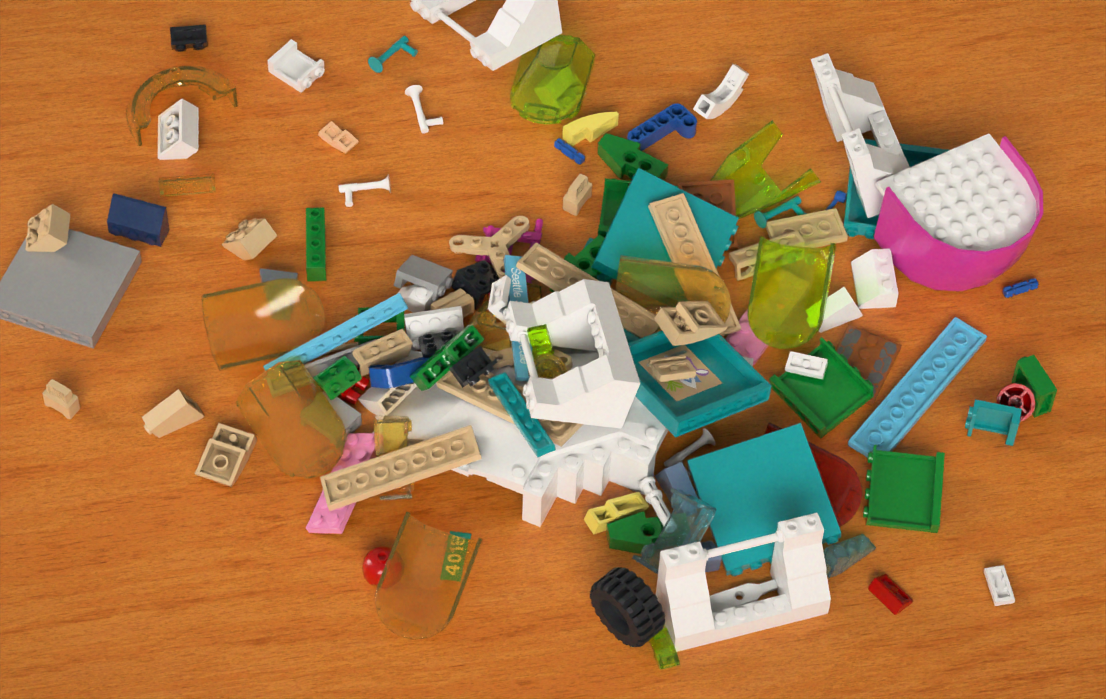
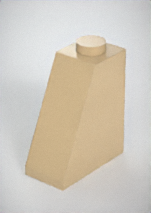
M178 389L142 416V419L145 422V425H143L145 430L150 435L153 433L160 438L205 416L198 404Z

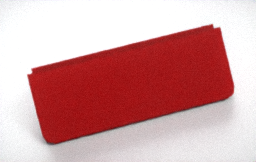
M887 574L874 578L868 587L869 591L894 615L899 614L913 602V599Z

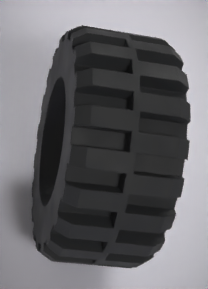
M622 567L614 568L592 585L590 599L592 600V606L595 608V613L600 617L603 625L608 628L607 630L613 633L615 638L621 640L623 644L630 647H641L663 629L665 614L662 611L661 603L658 602V598L653 594L651 588L644 583L641 577L636 576V573Z

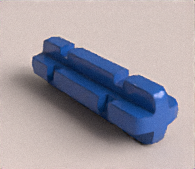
M558 138L554 142L555 148L559 151L562 150L561 152L570 159H575L574 162L581 165L585 161V155L580 152L578 153V150L568 143L565 144L563 139Z
M1036 278L1028 279V282L1025 280L1013 284L1012 287L1010 285L1004 287L1002 293L1005 298L1012 297L1013 294L1018 295L1027 292L1029 289H1037L1039 284Z

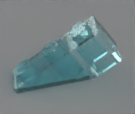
M864 534L826 547L824 558L827 576L830 578L843 573L874 551L876 547Z

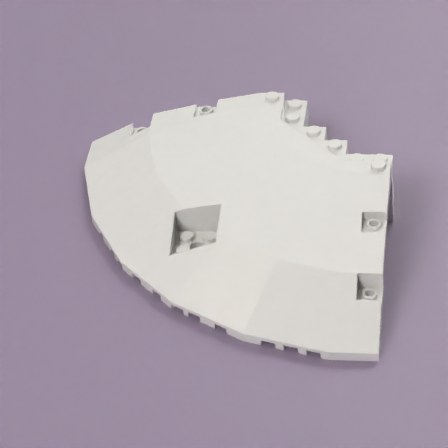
M506 338L481 347L489 356L493 352L511 348L512 341L510 338ZM551 346L572 358L573 366L571 370L577 366L582 367L599 358L598 351ZM534 361L536 370L541 373L538 374L539 378L554 379L564 374L563 371L561 373L559 371L556 372L553 368H548ZM507 365L503 368L499 367V369L496 368L491 372L495 375L506 372L513 383L523 388L528 383L526 381H515L514 365ZM436 382L430 389L421 391L417 386L387 417H383L379 421L373 433H381L384 437L376 456L379 457L471 425L482 459L451 470L468 477L473 474L486 477L488 481L523 494L522 520L541 527L557 497L575 504L583 489L601 496L609 481L645 495L643 490L639 489L638 484L646 477H654L655 456L668 429L635 396L622 428L583 424L562 447L555 444V451L537 458L515 424L438 388Z

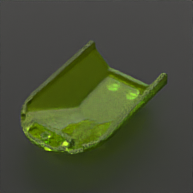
M560 34L523 54L510 92L512 108L516 109L524 119L540 124L561 123L563 119L573 118L581 109L594 67L595 54L580 38Z
M760 236L748 305V321L753 333L761 342L773 348L791 349L805 344L819 331L825 314L836 251L835 243H831L830 246L823 248L781 245Z

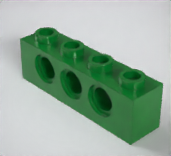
M324 207L306 208L307 281H326Z

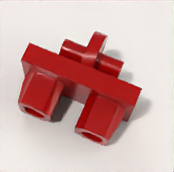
M362 376L360 381L341 393L340 399L356 405L361 394L355 391L354 388L357 387L365 391L370 380Z

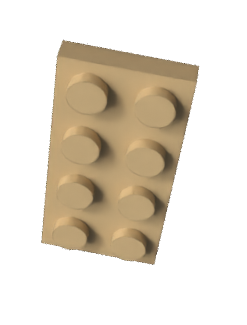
M836 208L766 222L765 227L770 239L797 231L805 241V250L845 242L848 239Z

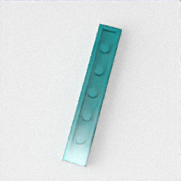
M504 372L489 378V386L537 458L555 451V444L538 419L531 418L529 409L526 407L527 403L507 373Z

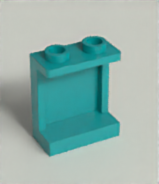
M975 399L974 406L969 407L965 429H968L967 436L971 437L973 428L1007 435L1005 445L1013 446L1022 409Z

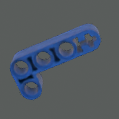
M678 103L672 104L628 132L627 139L640 143V150L643 151L675 130L684 138H692L696 134L697 119L683 105Z
M419 357L393 365L380 364L370 366L368 368L371 387L387 389L414 383L409 376L429 358Z

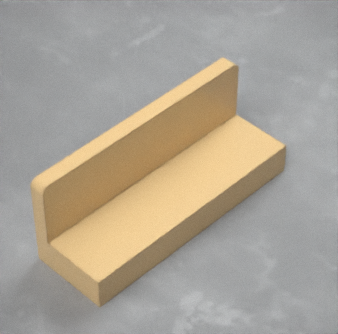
M403 329L353 350V356L360 365L359 373L361 377L369 374L368 367L389 365L409 356L413 343Z

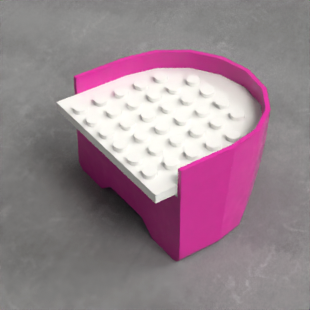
M987 134L878 181L876 188L884 198L874 239L882 249L891 250L893 265L915 283L934 290L964 291L987 285L1010 269L1026 250L1043 216V191L1032 169L1007 137H1002L999 146L993 137Z

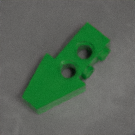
M605 133L598 142V155L619 179L624 175L632 179L638 168L662 180L668 174V164L641 151V144L608 133Z
M599 234L575 257L568 253L564 260L597 279V276L602 272L591 266L603 243L604 237ZM549 288L550 292H555L553 289Z
M473 325L467 326L439 348L432 357L409 377L421 391L430 389L450 371V367L471 353L485 339Z
M639 512L609 523L606 529L609 548L652 556L653 548L662 549L666 546H681L689 543L690 529L685 512L671 514L674 522L677 524L676 530L671 533L665 532L658 516L646 518L645 512Z

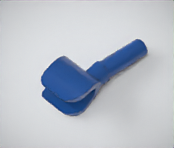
M837 191L834 200L826 210L832 209L837 202L844 203L847 193Z

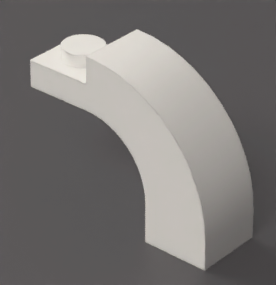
M732 64L719 87L710 94H702L693 110L706 119H714L720 116L740 96L744 90L741 87L749 73L738 65Z

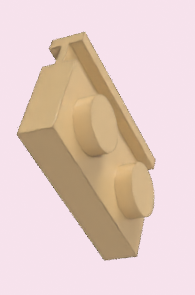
M686 355L649 359L648 366L652 367V372L659 382L696 377V369L689 360H686Z

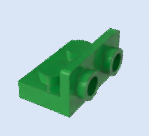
M343 356L313 377V379L325 391L328 398L333 400L360 381L362 377L355 364Z

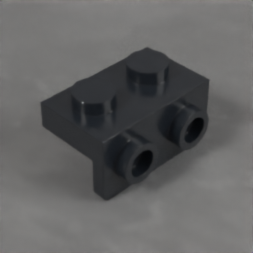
M206 25L170 27L172 50L183 52L189 48L203 50L204 47H208Z
M479 346L450 367L449 370L462 388L468 384L471 387L480 381L479 376L481 374L486 376L494 370L493 366L498 362L496 359L491 361L482 347Z

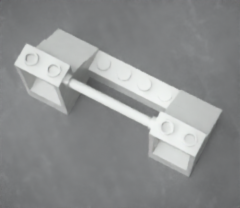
M411 0L410 2L412 10L419 13L423 19H427L432 24L441 19L467 39L471 45V55L492 71L562 33L558 0H506L503 7L496 14L488 31L478 37H474L448 17V15L476 0Z
M827 53L811 59L827 119L836 141L843 140L857 193L867 218L880 214L884 198L876 188V183L908 169L910 166L895 135L875 84L856 78L851 73L835 69ZM871 130L878 147L866 144L862 133Z
M582 279L560 292L555 291L532 304L509 301L508 307L503 311V319L506 321V331L509 333L510 340L521 342L530 378L528 383L524 385L523 395L526 397V407L529 409L531 418L622 428L639 388L640 381L609 282ZM529 343L598 351L599 358L582 367L577 366L554 379L539 378Z
M818 513L778 522V528L774 534L709 550L703 549L701 543L696 542L660 551L656 596L665 614L664 627L673 651L678 652L828 614L831 597L822 547L824 528ZM775 542L770 574L772 579H775L779 596L712 612L705 575V566L708 558Z

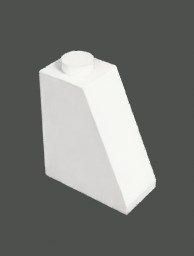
M845 287L806 311L810 317L807 319L812 329L817 328L820 333L863 316Z

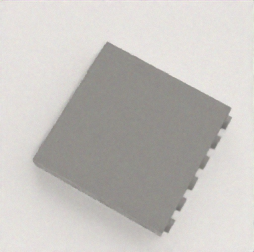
M71 229L68 231L67 244L56 252H28L25 250V238L0 281V319L94 349L142 263L140 251Z

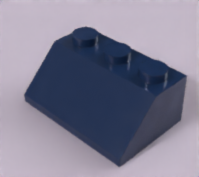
M113 193L107 219L109 233L161 247L169 232L166 207Z

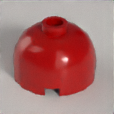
M1012 383L1000 390L997 395L996 404L1021 408L1020 421H1024L1031 416L1035 409V397L1025 385Z
M380 546L375 547L366 554L363 560L362 572L369 584L385 588L399 581L403 571V564L400 555L395 550Z

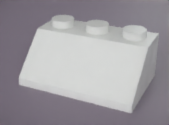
M180 99L158 116V159H187L198 151V107L184 99Z
M872 249L851 261L858 308L896 307L898 288L891 250Z

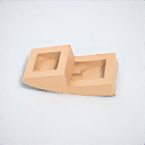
M332 121L320 130L318 134L324 141L343 153L350 151L359 142L346 129L342 131Z

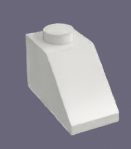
M416 284L402 287L398 292L407 304V310L413 313L430 311V305L434 302L432 300L433 291Z

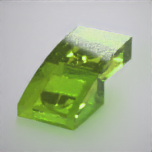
M547 325L527 328L536 367L556 365Z
M667 627L663 628L649 640L654 651V658L660 670L680 665Z

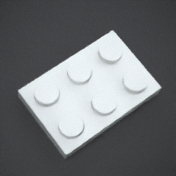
M461 306L404 314L406 334L413 343L411 347L413 351L421 350L418 340L420 336L438 334L447 330L456 331L458 334L464 329Z

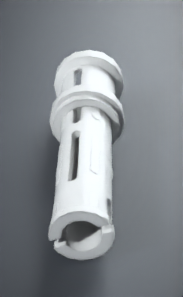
M646 477L639 482L638 487L646 495V502L652 504L665 532H673L676 530L677 524L662 500L663 493L655 485L654 477Z

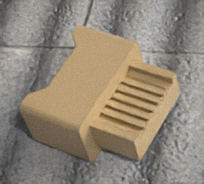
M579 174L569 187L568 192L563 197L564 211L577 216L585 202L591 198L592 183L588 182L587 176Z
M51 379L46 385V390L42 393L44 403L47 407H52L62 413L67 419H71L80 410L78 396L74 395L69 388Z

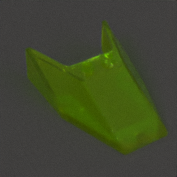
M773 120L731 152L710 180L734 179L736 217L739 219L768 208L821 182L810 168L781 191L766 173L762 164L783 135Z

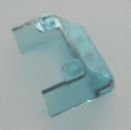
M671 488L670 491L674 493L670 500L672 503L671 507L674 509L656 542L645 545L641 551L642 556L634 555L632 559L658 574L660 551L700 542L715 516L716 508L683 490Z

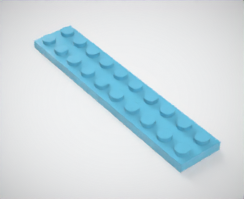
M955 317L850 438L848 446L867 458L868 452H872L874 445H877L876 450L892 452L984 344L987 336Z

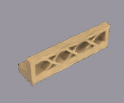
M797 231L730 252L729 259L735 266L736 280L739 281L805 259V241ZM799 249V254L791 256L795 250ZM783 255L780 260L774 261L777 256ZM766 261L763 266L757 267L760 262ZM749 266L745 272L741 273V268Z

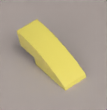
M598 113L572 121L563 126L562 138L571 146L576 145L585 138L592 142L618 126L619 113Z
M635 492L607 500L604 506L589 509L584 521L594 535L606 531L607 524L644 512L649 508V505L640 492Z

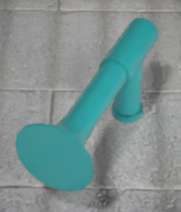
M403 36L380 57H370L368 64L373 71L380 73L383 70L382 64L398 50L403 49L413 57L417 55L418 50L407 44L409 39Z
M796 196L768 212L761 213L758 210L755 211L754 219L760 228H765L766 222L770 218L791 208L798 216L807 213L798 206L801 204V198Z

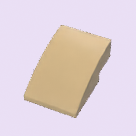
M708 301L678 302L676 307L660 308L654 318L673 346L702 341L727 329V326Z
M218 423L212 439L210 438L195 475L232 487L257 442L256 436Z

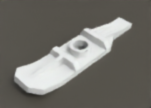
M775 579L761 584L747 583L709 596L711 611L716 612L755 602L761 595L778 589ZM740 595L743 597V599L738 600L736 599V596Z

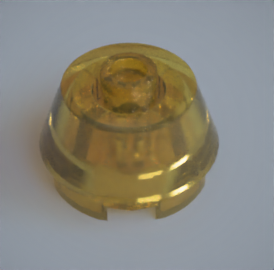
M547 353L534 358L539 378L554 379L567 372L566 365L555 354Z

